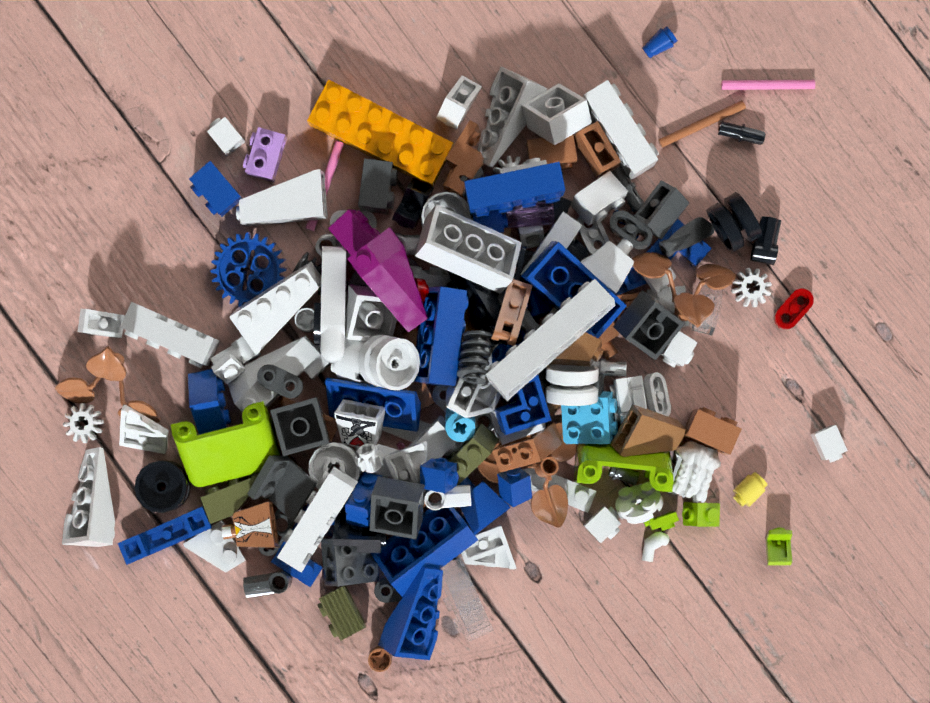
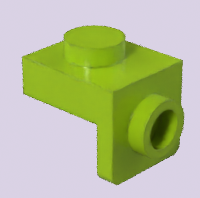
M684 502L682 511L683 525L720 527V503Z
M672 511L643 523L645 527L649 526L651 530L661 527V530L664 531L675 527L674 522L679 521L677 513Z
M778 527L768 531L765 539L767 565L792 564V530Z

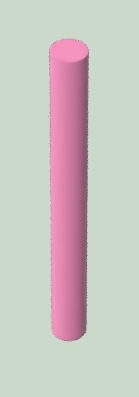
M722 80L721 89H815V80Z
M335 141L325 170L326 196L344 143ZM318 220L308 221L306 229L314 231Z

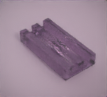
M537 202L536 206L522 208V205L514 206L512 211L506 212L508 228L555 224L554 203Z

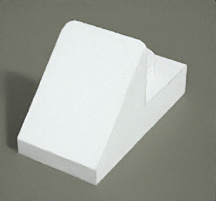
M80 309L78 332L122 338L123 329L120 326L125 315Z

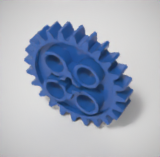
M250 232L245 234L244 239L239 233L236 234V241L231 237L227 239L229 246L224 243L220 244L223 252L215 251V255L219 259L211 261V263L217 265V268L210 270L211 273L217 274V277L212 282L220 283L216 291L223 289L225 292L222 298L229 295L231 297L230 304L238 300V306L240 307L244 302L250 301L286 278L281 275L282 272L287 271V268L281 267V263L285 262L286 259L278 258L282 250L274 251L273 248L276 243L268 245L267 236L261 241L259 240V233H256L253 239ZM237 250L245 253L246 259L244 262L236 260L235 252ZM254 250L255 255L251 263V270H254V273L248 276L247 289L243 290V284L247 277V271L244 268L249 266L251 251ZM259 256H265L268 259V266L266 268L258 265L257 259ZM231 273H237L240 276V283L238 285L230 282ZM258 278L263 282L262 290L253 288V279Z

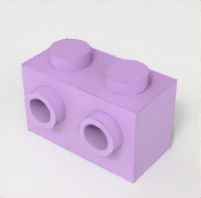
M258 127L257 132H253L249 144L252 146L250 155L246 154L243 168H246V174L275 182L287 141L286 135Z

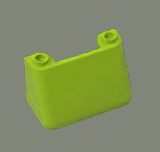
M264 401L250 404L243 410V424L197 435L196 428L191 422L184 421L171 424L172 436L191 484L196 487H204L259 473L269 456L280 455L275 425Z
M611 443L577 445L573 482L593 484L600 479L602 466L645 470L644 477L649 478L650 484L655 490L673 492L674 480L670 451L623 457L611 446Z

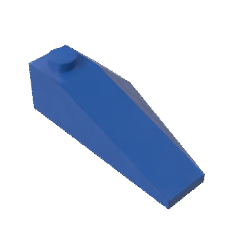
M423 566L387 620L378 645L394 657L430 660L438 637V631L435 630L436 619H439L440 611L437 610V604L442 592V569Z

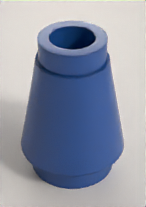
M666 26L664 29L660 28L642 49L649 58H652L674 47L673 44L678 40L668 26Z

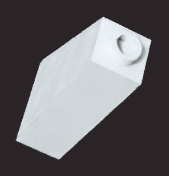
M321 169L313 170L240 199L239 207H236L237 220L244 226L328 219L325 173Z

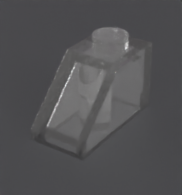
M706 284L703 285L699 295H704L714 302V311L698 328L691 323L690 330L713 335L720 317L724 289L713 290Z

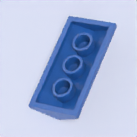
M326 378L325 384L330 417L335 418V411L342 400L345 399L385 407L383 427L418 432L421 402L416 391L390 390L371 384Z

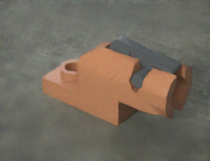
M471 120L445 158L448 166L452 169H450L443 184L444 189L448 192L456 193L462 198L466 196L464 181L484 176L482 170L484 163L483 155L472 147L476 146L479 142L481 131L478 124Z

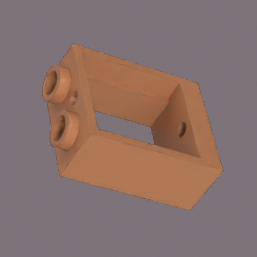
M555 422L546 424V428L534 433V437L531 434L503 445L500 444L493 449L492 453L500 473L541 462L560 447L563 443Z

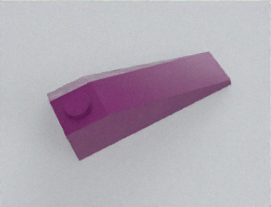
M391 227L347 258L364 282L408 333L428 319L420 292L413 277L412 268L409 265L405 247Z

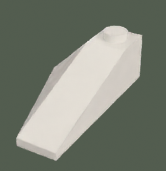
M101 447L88 449L85 451L78 474L79 488L76 493L73 492L71 500L75 501L71 514H66L62 544L92 547L113 545L115 537V518L104 449Z

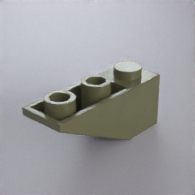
M259 473L249 475L250 479L242 482L240 478L227 482L228 487L219 490V487L216 486L205 491L206 495L200 498L210 524L233 516V513L238 512L250 499L247 493Z

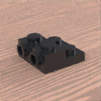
M344 504L334 521L333 546H357V553H381V547H386L387 534L370 531V526L369 528H363L348 524L346 522Z

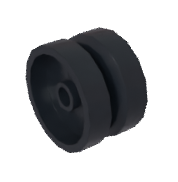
M737 192L724 199L725 207L720 203H716L706 210L718 237L732 253L744 246V239L752 242L762 236L760 225L754 213L743 197Z
M162 460L149 463L140 470L135 480L134 489L136 497L143 507L152 512L164 513L176 510L186 502L190 495L191 482L183 466L173 461ZM162 482L166 485L165 490H160L159 488Z

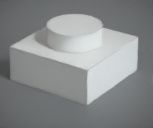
M230 353L226 354L211 367L213 373L226 384L231 383L245 371L244 365Z

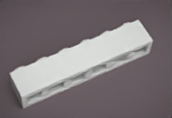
M596 279L590 283L585 282L578 289L579 293L572 299L570 297L567 298L560 305L561 309L554 315L551 313L546 316L542 321L543 325L536 331L535 329L529 331L525 335L524 341L518 347L517 345L512 346L506 352V357L502 361H496L488 368V373L486 374L488 381L506 401L615 307L614 298Z

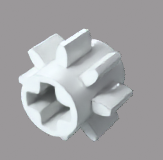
M371 443L360 446L356 451L357 456L354 457L356 466L366 473L378 471L383 465L382 460L385 459L383 450H378L377 445Z

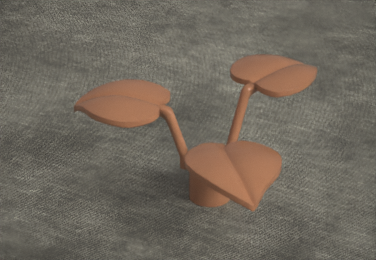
M655 252L642 253L632 258L634 261L632 267L644 277L654 279L661 278L667 274L672 292V302H674L675 306L674 314L682 321L691 322L697 328L713 313L715 307L711 299L704 295H699L703 285L706 284L713 290H720L730 286L736 279V274L726 267L717 264H704L696 271L697 278L702 281L699 282L694 295L686 292L677 295L672 272L669 270L672 265L669 258Z
M109 346L87 361L86 367L88 371L96 376L91 384L88 385L81 378H67L55 386V390L67 400L78 404H86L94 400L95 393L91 389L96 386L100 378L119 381L120 403L122 407L127 405L156 423L161 421L155 409L146 402L137 400L125 402L123 383L127 373L123 365L125 359L121 354L113 352ZM120 408L119 411H118V415L120 416V418H121V409H122V408Z
M562 422L557 423L556 427L563 444L541 462L520 467L522 469L534 468L538 476L545 478L544 490H538L532 496L531 509L539 520L557 528L561 527L566 519L568 498L565 490L560 485H552L548 488V484L552 480L551 476L556 474L559 469L557 461L564 462L572 459L577 452L578 445L564 443ZM491 453L478 466V470L488 480L498 483L497 474L500 471L494 455Z

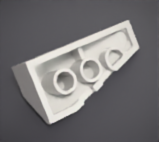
M502 66L490 90V96L493 97L490 109H486L485 116L488 117L486 129L481 132L478 151L483 155L484 164L489 167H493L525 127L526 120L522 105L548 89Z
M304 336L245 364V371L228 384L234 404L242 412L248 405L264 401L267 408L280 394L260 385L257 379L259 369L264 365L271 364L299 376L321 352ZM267 372L265 374V379L267 381H271L273 379V374L271 372Z

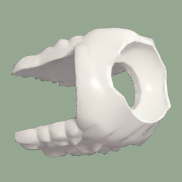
M692 441L686 442L675 450L677 461L673 472V492L668 493L679 494L683 498L692 497L693 502L704 503L714 470L721 466L718 451Z

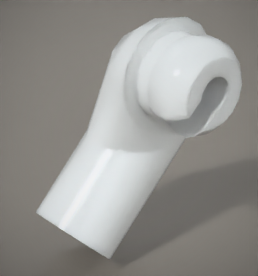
M655 532L646 538L641 560L653 562L655 549L662 545H668V534Z

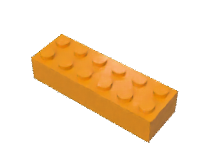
M329 79L307 119L309 126L376 160L393 162L394 169L431 187H434L446 163L445 158L454 146L453 142Z

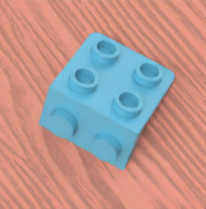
M603 391L598 397V402L592 405H561L564 443L610 444L616 436L618 423L614 421V413L617 411V400L613 398V391Z

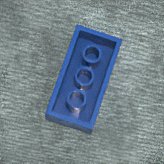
M560 162L464 181L470 215H475L476 218L489 216V212L499 210V213L509 212L513 210L514 206L522 205V208L533 207L537 205L538 201L545 200L546 203L560 201V198L565 193Z
M551 241L521 275L527 283L533 285L532 287L558 311L561 309L560 305L567 298L570 297L572 299L579 293L578 289L585 282L590 283L596 279L615 300V307L586 331V333L596 338H599L627 306L557 241Z
M441 286L429 287L428 296L424 301L428 319L418 325L416 349L419 352L420 367L413 382L456 386V381L459 379L457 376L460 353L463 351L461 338L466 326L464 313L468 307L467 290Z
M455 507L441 508L439 510L428 509L423 513V522L417 539L393 535L387 540L386 547H381V553L370 554L390 584L403 597L423 566L441 569L478 541V538Z

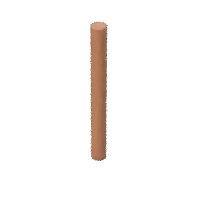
M741 100L658 139L659 144L663 148L746 109L745 103Z

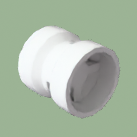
M310 308L298 310L294 318L296 326L304 332L314 331V310Z

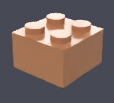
M705 407L692 410L685 426L687 431L684 437L710 449L717 450L721 454L731 455L742 430L737 427L738 422L727 417L719 419L715 417L716 412Z

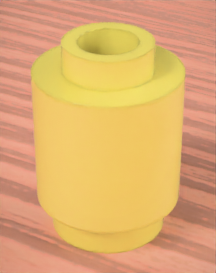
M756 472L752 475L748 474L733 490L735 494L733 498L742 507L744 505L750 507L765 492L764 488L768 484Z

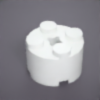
M345 337L344 357L336 363H331V371L336 373L339 379L370 384L364 380L358 366L359 352L366 341L348 340Z

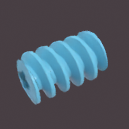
M446 407L445 430L447 435L457 442H465L472 438L475 433V416L465 418Z

